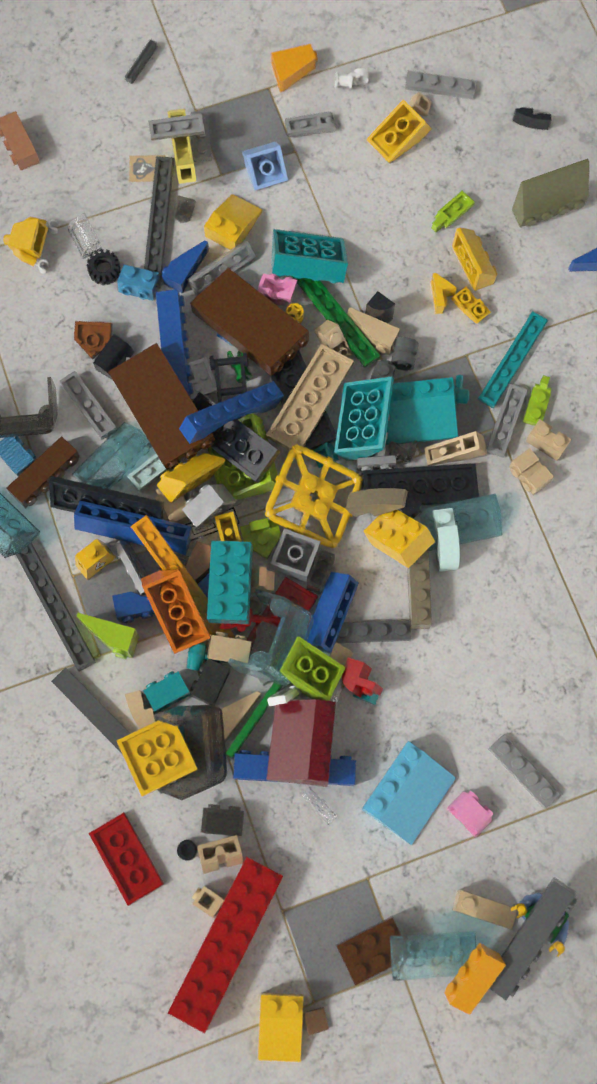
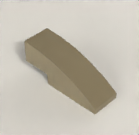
M378 488L349 493L346 510L355 517L371 513L373 516L385 514L404 508L408 491L406 489Z

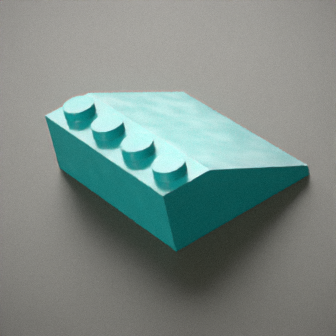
M273 229L272 274L281 277L285 275L293 276L297 279L309 278L314 281L324 280L335 284L344 283L348 267L344 238Z
M393 377L344 383L335 454L347 461L365 458L384 450Z
M453 377L393 383L389 410L390 419L387 425L388 434L385 445L445 440L458 437L456 394Z

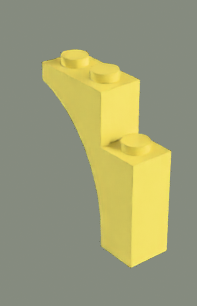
M185 109L167 111L168 118L186 116ZM189 136L172 138L178 183L196 182Z

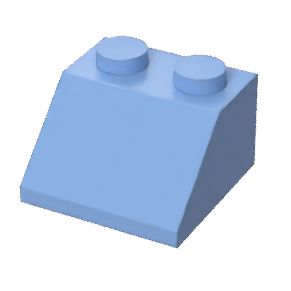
M277 142L242 151L245 166L254 190L288 181L281 147Z

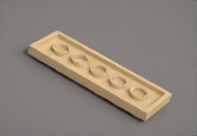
M321 344L267 432L266 438L288 450L295 444L305 446L354 361Z

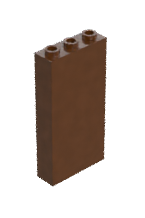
M227 268L190 302L193 314L242 353L247 352L248 358L270 376L279 372L288 360H292L296 352L300 348H304L309 342V330L230 268Z
M157 342L108 372L167 470L174 469L186 458H193L197 454L196 452L211 447L213 442L216 441L212 433H210L205 438L189 444L179 428L185 417L198 410Z

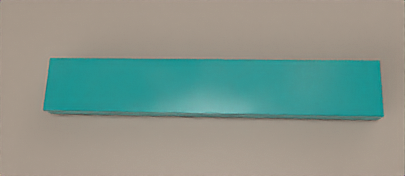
M533 311L531 312L480 394L479 401L494 409L542 332L548 319Z

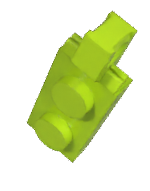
M462 190L437 212L436 220L432 223L431 229L438 232L443 226L445 228L451 226L474 206L475 201Z
M543 375L540 384L535 383L531 391L523 423L535 426L539 419L543 421L551 395V388L547 387L550 377Z

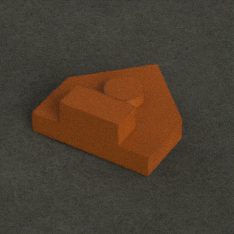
M75 321L74 340L93 360L112 337L113 324L107 322Z

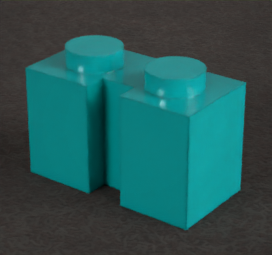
M174 671L169 672L164 676L163 680L158 683L153 681L146 686L147 689L143 690L156 714L191 695L179 671L176 673Z

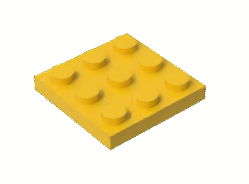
M172 714L117 740L142 797L198 770Z

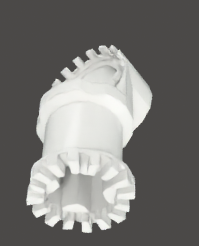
M358 68L349 74L335 72V88H338V86H349V88H352V85L360 86L362 84L363 86V84L366 85L369 82V72L364 68Z

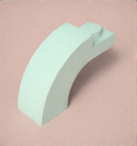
M453 508L433 510L437 538L436 559L438 571L458 570L460 548Z

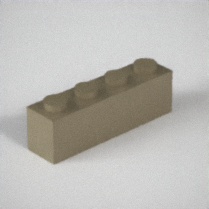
M428 549L408 569L409 620L411 629H430L432 625Z

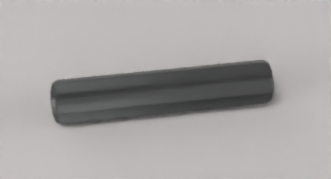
M152 39L148 41L125 75V80L130 84L134 83L157 48V43Z

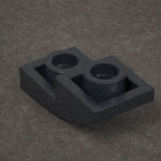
M521 107L515 108L512 119L513 122L524 127L548 130L551 123V114H533V108Z

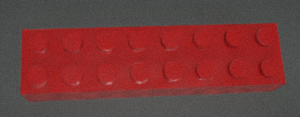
M246 857L168 1011L169 1015L204 1034L206 1033L283 878L282 875Z

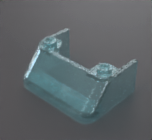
M256 589L255 594L260 602L270 605L272 613L282 617L269 653L262 651L253 653L248 664L230 658L228 662L237 672L280 685H288L291 682L280 672V669L296 638L299 636L305 641L308 640L314 618L308 610L291 600Z

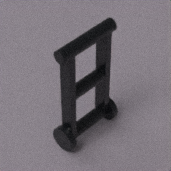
M243 352V356L214 359V355L210 356L211 371L215 370L218 403L222 402V396L247 392L245 367H249L247 352ZM240 364L243 386L221 389L219 366Z

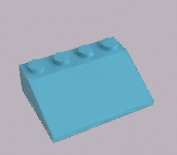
M408 741L361 810L412 845L456 777Z

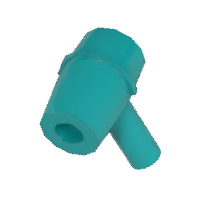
M463 375L456 376V404H467L469 401V390L463 388Z
M199 643L190 647L186 668L199 671L203 661L208 660L205 644ZM211 659L217 663H220V660Z

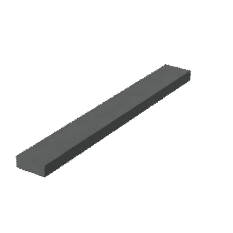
M156 156L144 263L145 270L159 273V279L155 288H161L174 157Z
M23 530L8 538L7 540L78 672L96 663L26 531Z
M65 667L51 682L122 754L117 740L129 735V731ZM172 783L157 789V791L162 794Z

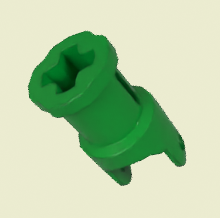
M238 350L237 356H243V353ZM231 351L227 352V358L234 357ZM240 364L230 365L236 373L237 382L242 383ZM245 367L246 381L252 378V374Z

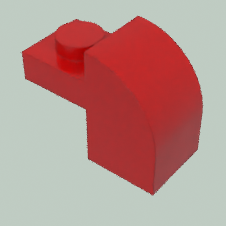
M347 658L344 665L346 668L342 674V681L345 687L360 698L362 693L368 696L373 694L380 696L383 688L376 682L368 680L372 668L365 662Z

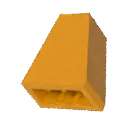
M311 44L271 52V64L280 92L285 91L315 69V61H318V56Z

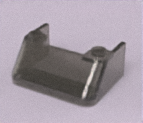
M47 377L49 404L42 406L38 414L1 417L0 415V438L48 434L54 429L58 416L57 392L51 377Z
M214 705L177 706L154 715L155 720L173 726H184L185 743L198 769L176 780V782L160 788L162 793L184 800L225 780L227 776L223 712L220 707Z

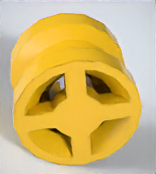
M291 303L287 306L286 313L301 324L304 318L303 307L298 303Z

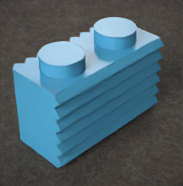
M10 433L0 441V458L19 476L35 461L36 456L30 449L26 451L22 447L24 443L18 436L13 437Z

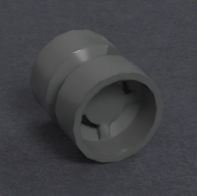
M408 337L396 338L393 349L394 353L391 359L395 369L402 371L414 369V357L417 354L419 345L416 340Z

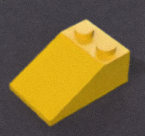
M403 99L366 140L391 163L419 143L432 128Z
M231 194L211 214L205 223V237L231 250L244 241L263 210Z
M261 993L258 1060L301 1061L303 994Z

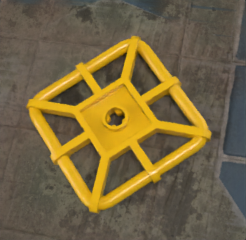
M295 444L288 452L282 469L275 478L276 483L267 502L265 516L274 523L295 533L320 541V544L323 546L331 547L332 549L336 548L342 539L349 518L353 515L346 508L334 503L333 500L337 490L353 484L355 485L352 493L361 491L363 477L355 471L333 461V458L329 456L325 457L307 447ZM301 453L324 464L319 477L308 472ZM294 457L302 474L298 485L286 479ZM329 467L352 478V480L336 486L324 479ZM282 486L295 491L291 503L273 509ZM315 492L317 493L318 499L312 501L310 493ZM290 508L304 513L299 526L276 514ZM330 508L343 514L334 537L326 519ZM309 516L320 521L326 538L305 529Z

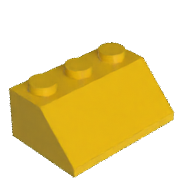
M457 228L452 247L473 290L477 291L494 284L497 271L489 261L488 252L484 251L481 238L476 235L474 230Z
M202 453L199 456L195 455L193 458L188 459L187 463H179L172 472L170 470L164 472L160 476L161 480L157 486L169 502L172 503L208 481L224 464L225 460L224 458L207 453Z

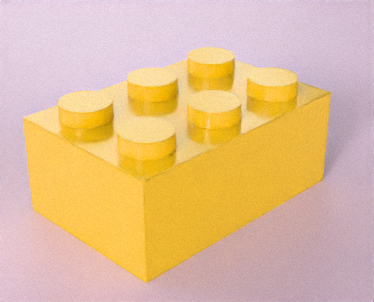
M399 510L379 515L363 531L372 546L408 569L435 542L426 526Z

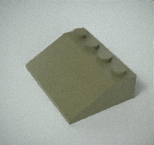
M587 158L522 181L512 208L520 228L532 226L541 220H549L552 216L558 214L563 215L572 209L582 208L589 196V159Z

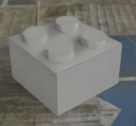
M206 484L199 490L200 494L196 497H191L185 503L186 506L182 511L196 528L205 527L215 522L214 516L222 515L237 501L223 484Z
M284 529L270 563L271 569L307 582L320 549V541Z

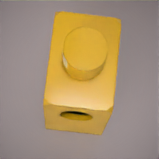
M95 539L75 555V565L85 578L89 580L113 561L116 556L104 542Z

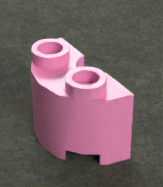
M263 274L257 290L274 304L285 305L286 302L290 303L297 280L292 277H286L284 280H281L275 274Z
M463 791L447 809L476 838L492 821L491 817L494 814L487 806L482 807L477 802L479 798L472 791L469 793Z

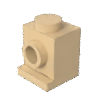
M203 886L202 889L198 887L192 896L194 899L192 904L212 918L215 917L225 900L206 886ZM207 896L211 898L209 905L204 903V898Z

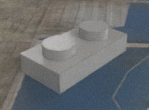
M395 456L357 458V470H362V472L373 469H392L396 464Z

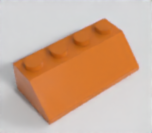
M179 569L160 570L141 578L143 590L174 654L211 638Z

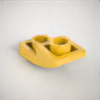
M467 286L451 298L458 308L476 324L491 313L480 298L478 300L475 298Z

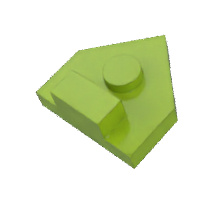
M265 518L240 526L243 542H251L253 551L268 559L281 538L279 525Z

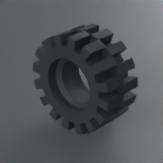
M100 249L101 253H98L96 250L94 251L95 255L91 254L90 259H87L88 264L86 265L89 276L97 284L100 282L101 285H104V282H107V285H110V281L112 280L114 283L116 281L115 277L119 278V273H121L118 257L115 256L114 252L110 254V250L107 249L106 253L103 249ZM101 263H109L111 265L110 269L106 272H99L97 266Z

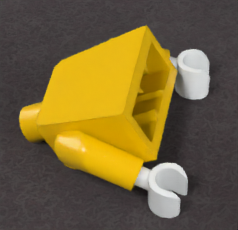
M28 217L22 222L15 223L11 234L4 235V244L8 245L13 254L21 261L33 267L36 265L41 273H46V269L41 268V266L46 265L49 267V263L44 259L38 261L37 258H41L47 231L49 230L51 234L58 233L56 228L58 227V222L56 220L46 222L44 219Z

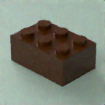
M391 916L336 944L355 986L412 957Z

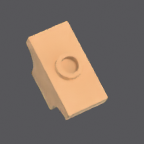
M261 566L252 569L251 593L265 594L274 591L275 572L268 571L266 567Z

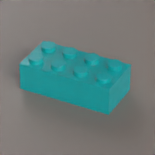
M211 541L207 620L210 623L249 624L253 557L251 542Z

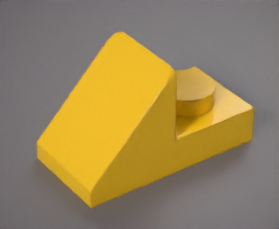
M433 273L431 287L435 314H443L444 307H447V296H454L457 288L439 274Z

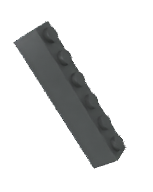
M553 877L501 957L506 966L491 985L490 990L504 1000L516 994L519 989L518 982L521 978L525 980L531 970L529 968L532 961L537 962L542 954L540 949L544 943L548 945L554 934L551 932L555 926L558 928L561 926L565 919L563 914L567 908L571 910L577 901L575 898L576 891Z

